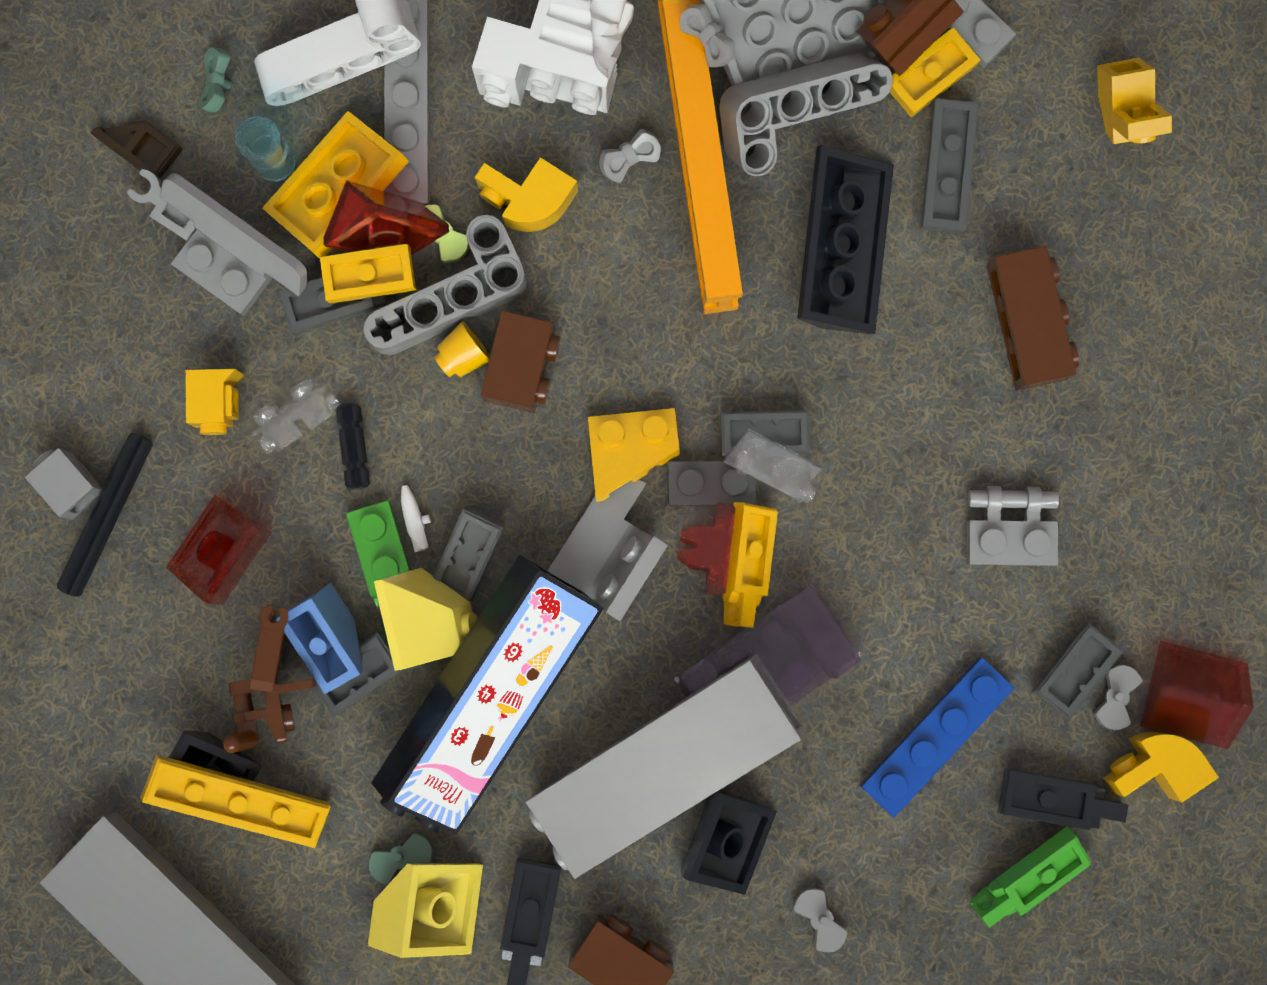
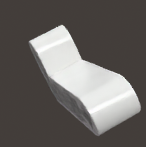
M355 0L358 13L259 54L255 58L254 63L267 104L280 106L293 103L416 52L420 48L421 42L408 2L406 0Z

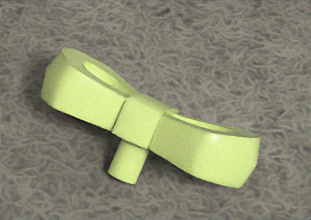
M426 205L417 210L412 223L413 232L431 236L432 240L439 245L440 260L442 262L454 263L463 259L469 250L467 237L462 233L454 231L450 223L444 220L441 207L438 205Z

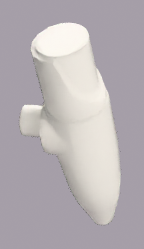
M408 485L402 486L401 505L407 533L412 540L414 552L427 550L429 546L424 529L425 524L431 523L429 514L422 516Z

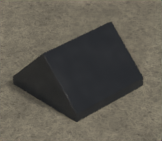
M723 789L710 795L681 866L682 877L688 881L745 895L777 811Z

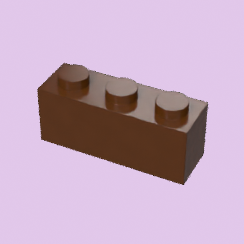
M1047 246L994 257L986 266L1015 391L1061 382L1077 374L1075 368L1079 366V354L1075 343L1069 342L1065 325L1069 324V312L1066 302L1063 299L1059 300L1055 284L1059 281V269L1055 258H1049Z

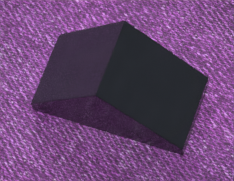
M183 731L168 757L250 781L255 780L262 767L259 762L241 751L235 753L227 752L223 747V740L209 732Z

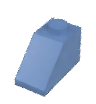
M331 583L297 602L287 610L289 620L284 632L324 694L363 672L355 619Z

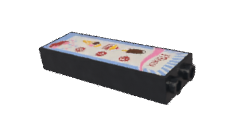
M519 554L372 780L371 784L382 796L381 805L398 816H403L405 812L414 815L421 825L431 831L437 832L439 828H443L457 835L604 608L580 589Z

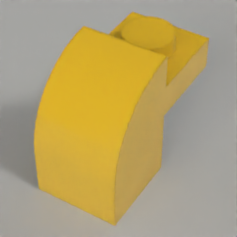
M1141 58L1097 65L1099 103L1107 136L1113 144L1129 141L1133 143H1148L1154 141L1157 135L1172 133V115L1155 103V68Z
M541 157L522 186L486 163L482 165L475 176L478 188L481 189L480 197L498 209L506 205L507 208L502 214L504 224L511 229L523 232L539 231L553 225L561 218L578 193L577 180Z
M1144 732L1129 738L1138 755L1134 756L1133 753H1128L1118 758L1110 765L1112 772L1102 779L1113 794L1126 797L1155 777L1169 799L1182 803L1219 777L1203 753L1190 741L1179 736L1161 732Z

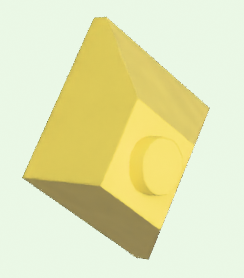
M423 568L409 570L374 581L395 671L454 656L478 619L477 615L472 611L470 601L443 582L434 579L433 575Z
M407 863L374 900L368 946L399 958L471 954L483 864Z

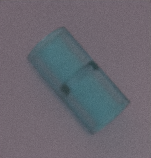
M252 116L245 119L238 126L235 134L236 146L261 178L268 182L277 183L285 181L293 174L297 166L295 151L272 120L263 116Z

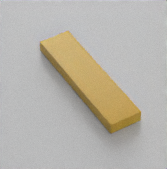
M157 754L140 797L141 801L146 804L315 848L331 808L330 804L323 800Z

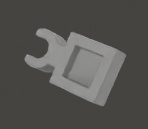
M141 169L139 174L150 182L151 188L149 192L141 195L139 192L129 188L127 194L136 202L154 204L155 208L149 217L188 241L196 231V228L193 226L194 221L160 198L162 188L160 178L153 172Z

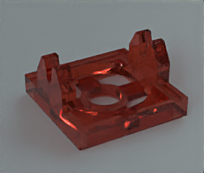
M718 502L713 511L712 527L697 525L682 532L679 538V542L693 546L694 550L679 551L677 559L691 570L706 571L704 595L720 597L726 593L736 509L734 504Z

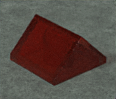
M346 180L323 240L324 246L349 253L408 244L412 256L449 233V224L419 201Z
M214 495L166 568L202 601L208 604L224 605L272 531L219 496Z
M1160 641L1140 726L1229 749L1254 708L1248 663Z

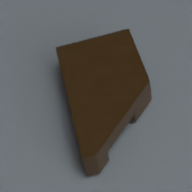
M146 120L131 122L128 125L105 129L97 127L90 132L96 139L138 170H148L155 173L159 178L163 176L183 150L180 145Z

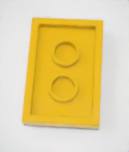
M347 111L262 209L320 258L326 256L409 161L401 152Z

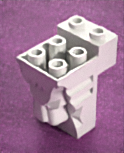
M539 0L530 29L487 17L472 65L479 94L484 95V100L499 107H508L509 103L521 106L525 90L531 91L530 95L533 98L542 102L554 103L556 99L572 103L573 109L584 114L596 115L597 111L608 113L618 74L616 62L621 52V40L634 16L633 4L627 0Z

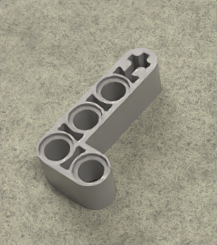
M853 53L729 87L723 93L719 106L726 156L749 175L762 176L768 173L774 167L777 160L775 129L878 102L884 99L890 92L893 83L891 71L887 66L868 55ZM830 81L828 90L822 95L824 86ZM791 91L789 100L781 106L784 96ZM751 102L749 111L741 117L743 107ZM756 144L754 152L746 157L748 149Z
M482 215L473 219L467 227V241L477 265L378 309L368 316L363 330L366 339L375 350L386 355L397 354L458 326L462 321L467 322L522 295L527 283L525 272L508 233L499 219L491 215ZM491 230L499 234V240L492 247L483 248L476 244L478 236L484 231ZM511 269L518 274L517 280L513 285L500 287L494 283L495 276L501 270ZM464 287H472L478 291L476 300L467 306L457 304L455 302L457 292ZM425 305L435 306L437 308V316L431 323L420 324L416 322V313L419 308ZM405 314L406 320L414 329L413 331L408 333L403 326L404 323L399 318L401 315ZM384 324H388L393 329L391 331L392 339L386 342L380 336L382 334L381 326Z

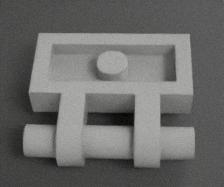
M986 486L985 490L968 491V507L984 508V520L967 521V565L1058 566V522L1040 521L1041 508H1058L1059 494L1057 491H1042L1041 487L1026 486L1024 491L1002 490L1001 486ZM1024 508V521H1001V509Z

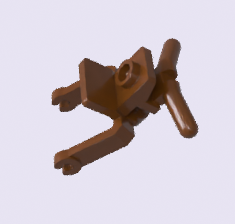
M267 605L263 608L260 615L261 628L251 679L228 683L236 713L233 714L234 721L237 723L238 731L226 736L223 741V747L229 753L251 749L258 744L259 732L256 719L261 718L265 719L277 743L287 742V732L295 730L291 704L282 705L280 694L316 687L314 678L285 684L277 683L286 637L284 629L289 620L288 612L284 607L279 609L280 620L276 623H272V618L276 614L273 607ZM264 691L267 708L254 710L251 692Z

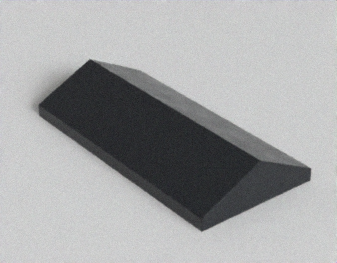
M823 145L817 146L797 319L821 329L875 334L893 164Z

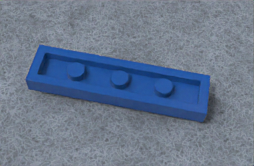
M979 657L859 786L888 814L895 818L1015 688L988 662Z

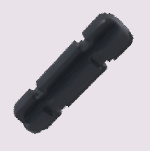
M356 403L342 404L337 406L336 415L337 423L342 426V429L338 431L342 464L347 467V470L343 471L345 486L351 490L363 489L370 485L369 471L364 467V464L368 462L364 430L359 426V423L362 422L361 408Z

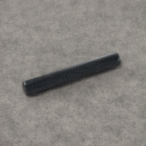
M130 433L57 583V589L73 597L82 595L153 446V442L150 439L137 433Z

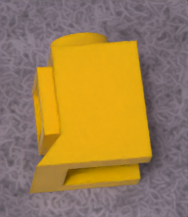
M237 369L185 370L186 423L200 428V434L202 435L227 434V427H233V420H239V389L235 388V385L243 378L244 374Z

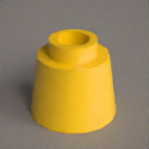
M463 321L437 346L440 353L434 356L436 362L448 377H452L454 374L463 377L490 360V354Z

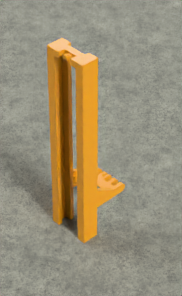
M657 0L703 315L738 310V298H742L743 291L709 66L706 61L705 47L699 38L686 34L680 29L681 14L688 6L700 4V1Z

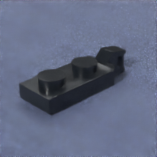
M1005 768L998 813L1090 830V828L1099 829L1101 818L1126 823L1128 805L1122 802L1105 800V789L1099 788L1094 784Z
M517 858L500 950H502L501 960L511 961L507 985H526L529 966L541 967L542 958L545 957L561 873L560 865Z

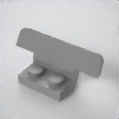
M172 173L163 181L160 198L194 221L193 226L196 228V231L172 261L171 265L242 316L246 315L272 278L297 296L301 295L307 286V270L298 259L182 176Z
M637 480L634 483L631 481L611 492L609 494L610 497L604 501L596 502V497H594L548 569L552 574L586 593L604 608V612L619 621L625 615L668 546L655 536L639 530L624 520L646 485L641 480Z

